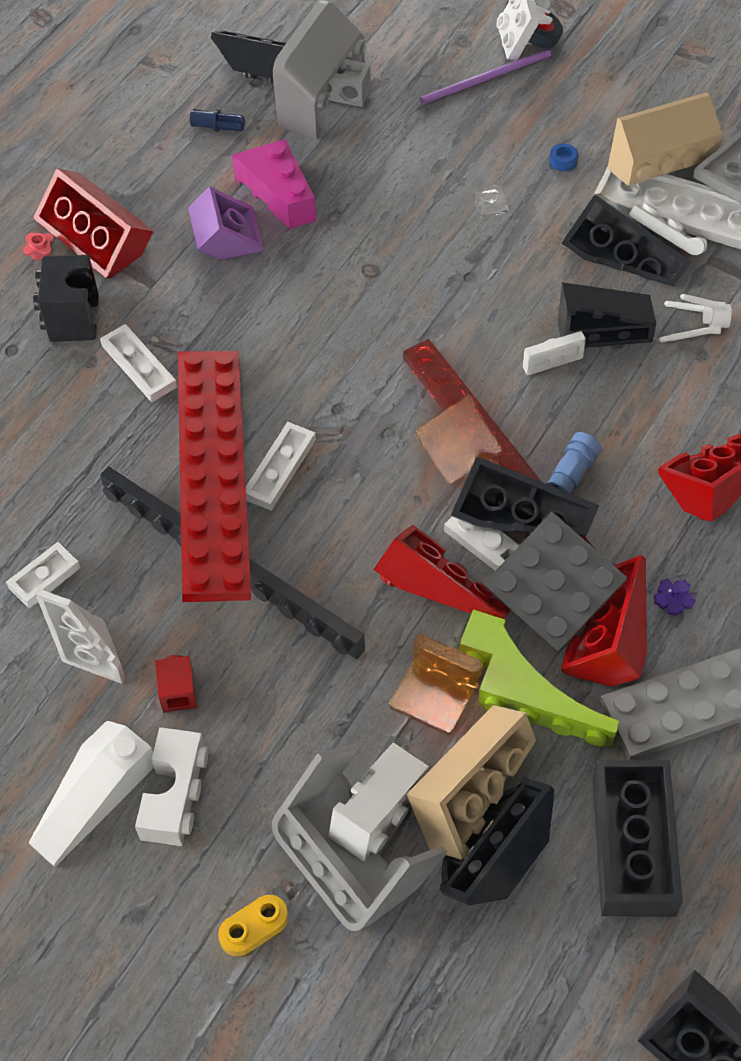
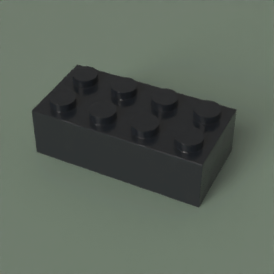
M596 760L593 773V793L601 916L677 917L683 900L670 760Z

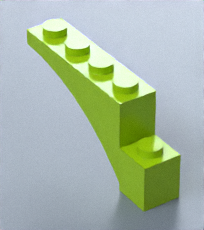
M476 610L472 611L460 642L459 660L464 661L473 668L483 667L487 669L479 690L478 705L483 706L487 711L494 705L526 712L530 725L539 724L551 728L553 732L562 736L573 735L585 739L587 743L593 746L613 747L619 720L595 712L574 701L549 683L520 653L505 629V619Z

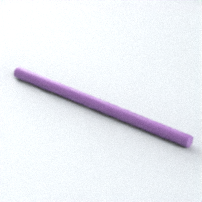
M549 49L540 51L421 96L420 101L422 105L548 58L551 56V52Z

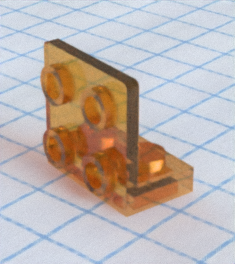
M467 395L414 432L449 484L454 483L470 472L476 456L488 460L502 449L476 410V404L470 395Z
M419 633L413 643V662L389 701V708L439 732L451 735L481 681L482 661Z

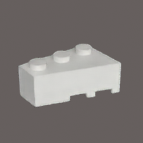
M392 743L370 767L368 771L370 774L363 783L357 782L352 787L350 792L353 795L346 805L339 802L333 808L328 838L363 862L371 852L377 855L388 839L385 833L392 824L398 827L409 810L406 807L409 803L407 793L427 774L429 766L395 743Z

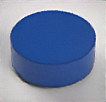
M558 144L551 149L550 164L553 168L560 171H568L577 165L578 151L574 146Z

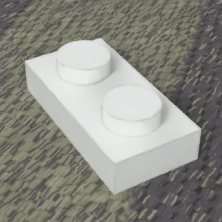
M57 542L6 581L8 588L28 608H31L38 602L36 597L38 589L51 592L81 567L79 562Z

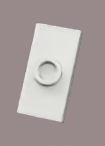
M582 331L557 339H549L544 343L525 348L523 369L526 374L531 375L582 359L586 340Z

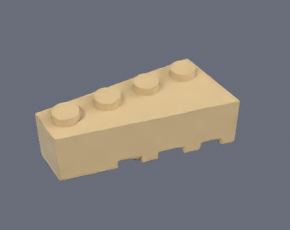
M493 705L407 793L430 850L443 846L447 851L445 855L463 860L469 850L465 844L472 833L479 834L486 823L482 818L491 803H498L503 795L502 790L507 776L514 777L536 741L526 712Z

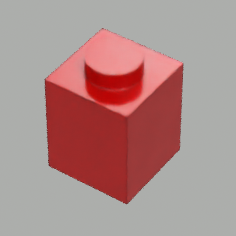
M170 655L165 659L155 660L158 698L163 713L197 708L194 671L190 655Z

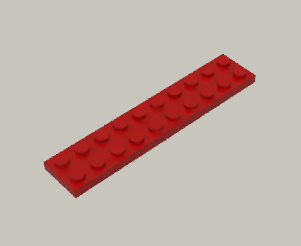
M177 351L182 602L251 601L239 352Z

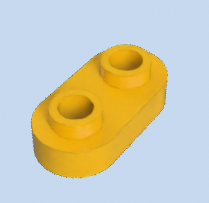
M275 895L261 896L221 924L218 937L222 949L227 954L235 957L250 953L286 927L288 923L287 906L280 897ZM267 908H273L275 914L272 917H264L262 915L263 911ZM235 929H242L244 931L240 938H232L230 936L231 932Z

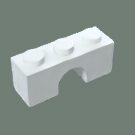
M159 727L151 760L156 774L170 776L175 779V783L169 791L163 794L143 793L135 824L141 841L183 846L185 834H191L194 822V814L190 812L192 802L198 801L200 797L201 779H198L200 768L206 767L209 755V748L204 746L201 733Z

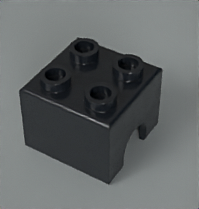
M88 255L43 257L41 269H36L35 273L39 292L33 294L35 311H40V329L46 330L50 342L95 340L97 324L93 325V314L90 313V307L98 306L99 292L90 257Z

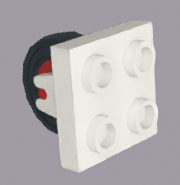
M509 0L504 12L499 15L497 20V28L499 29L502 46L508 60L517 61L526 44L541 48L554 47L563 34V26L559 19L549 10L537 6L535 0Z

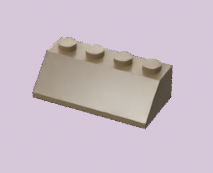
M707 92L617 118L607 169L630 186L702 163L719 149L722 131L710 94Z

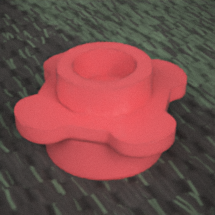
M29 233L26 235L27 245L23 248L25 255L31 256L36 260H42L43 257L51 255V242L54 241V236L51 233Z

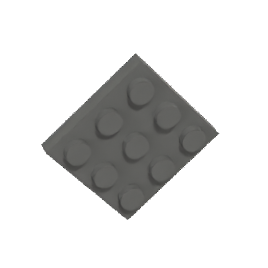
M551 512L483 583V586L559 654L627 582V577Z

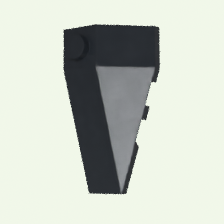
M601 193L594 194L562 241V244L584 260L675 286L692 261L649 228L628 216V212Z
M476 456L451 513V517L480 529L532 533L553 512L579 536L586 537L599 505Z
M694 970L670 994L639 1036L638 1042L660 1061H741V1014L719 990Z

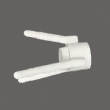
M682 294L680 298L695 304L665 301L664 305L667 307L703 312V323L708 324L709 327L660 337L659 341L663 343L706 334H721V328H728L730 325L731 305L687 294Z

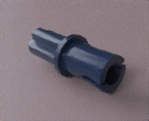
M193 109L190 113L191 127L213 128L215 132H218L220 129L241 132L245 128V118L243 115L221 113L220 109H216L215 112Z

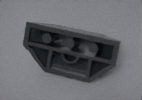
M222 29L211 32V39L234 71L242 72V76L246 78L267 77L268 82L274 83V62L286 45L285 42Z
M524 777L517 782L516 787L504 791L497 804L491 803L482 817L486 823L479 834L472 833L465 844L469 850L463 860L447 855L444 857L441 872L442 883L440 884L442 894L469 906L507 899L549 842L555 792L553 787Z

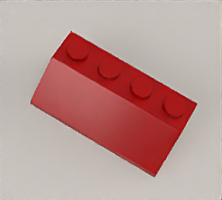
M59 168L56 169L34 215V219L77 255H88L92 267L109 279L142 256L154 232L81 173Z

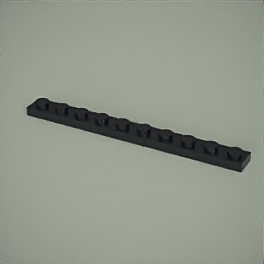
M109 466L100 474L104 487L103 492L107 498L115 503L119 501L128 508L132 515L139 519L145 518L151 522L152 526L162 535L169 534L181 546V514ZM249 559L251 590L258 599L263 602H271L278 607L288 619L295 618L304 624L305 628L316 637L321 635L330 641L331 645L343 655L348 653L355 659L361 656L365 651L364 633Z

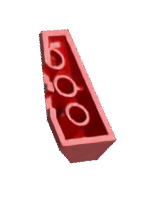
M741 433L728 437L727 444L716 447L711 444L702 446L701 452L690 456L687 452L676 455L658 468L659 476L684 512L695 515L701 520L712 522L729 510L741 496Z
M413 524L394 538L373 569L380 574V579L391 587H398L400 590L471 614L473 610L505 619L510 612L482 583L476 581L472 583L468 579L467 569L461 563L454 564L449 562L443 556L447 550Z
M643 555L615 565L627 577V582L586 624L580 637L575 636L570 641L561 667V671L564 674L611 687L641 678L647 654L646 558Z

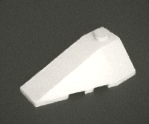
M38 589L36 597L62 662L123 684L126 678L106 623L73 601Z

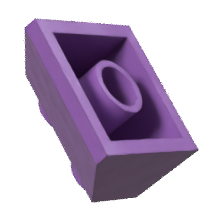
M209 186L188 207L196 246L203 254L222 260L258 253L264 249L252 206Z

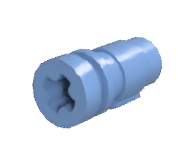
M575 433L564 450L565 456L557 464L547 484L571 494L578 486L586 469L592 467L594 460L597 459L602 450L597 439L587 433Z

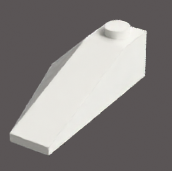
M106 721L80 747L29 844L56 867L154 768L151 760L153 755L151 746L127 726Z

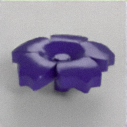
M668 578L660 581L658 593L654 594L653 597L656 605L661 609L667 608L668 614L675 616L683 613L684 608L691 609L696 600L693 598L692 593H688L691 585L686 580H676L673 586Z

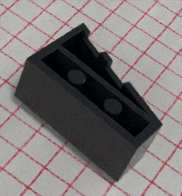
M562 282L558 313L560 337L582 331L586 339L584 348L653 342L656 319L650 295Z

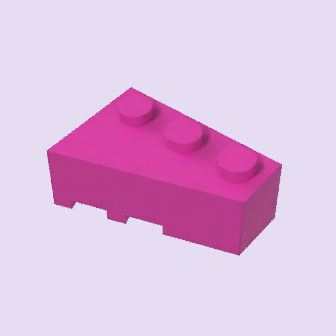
M286 139L232 155L235 179L240 184L244 183L256 199L260 198L265 202L267 209L289 229L316 221L315 197Z

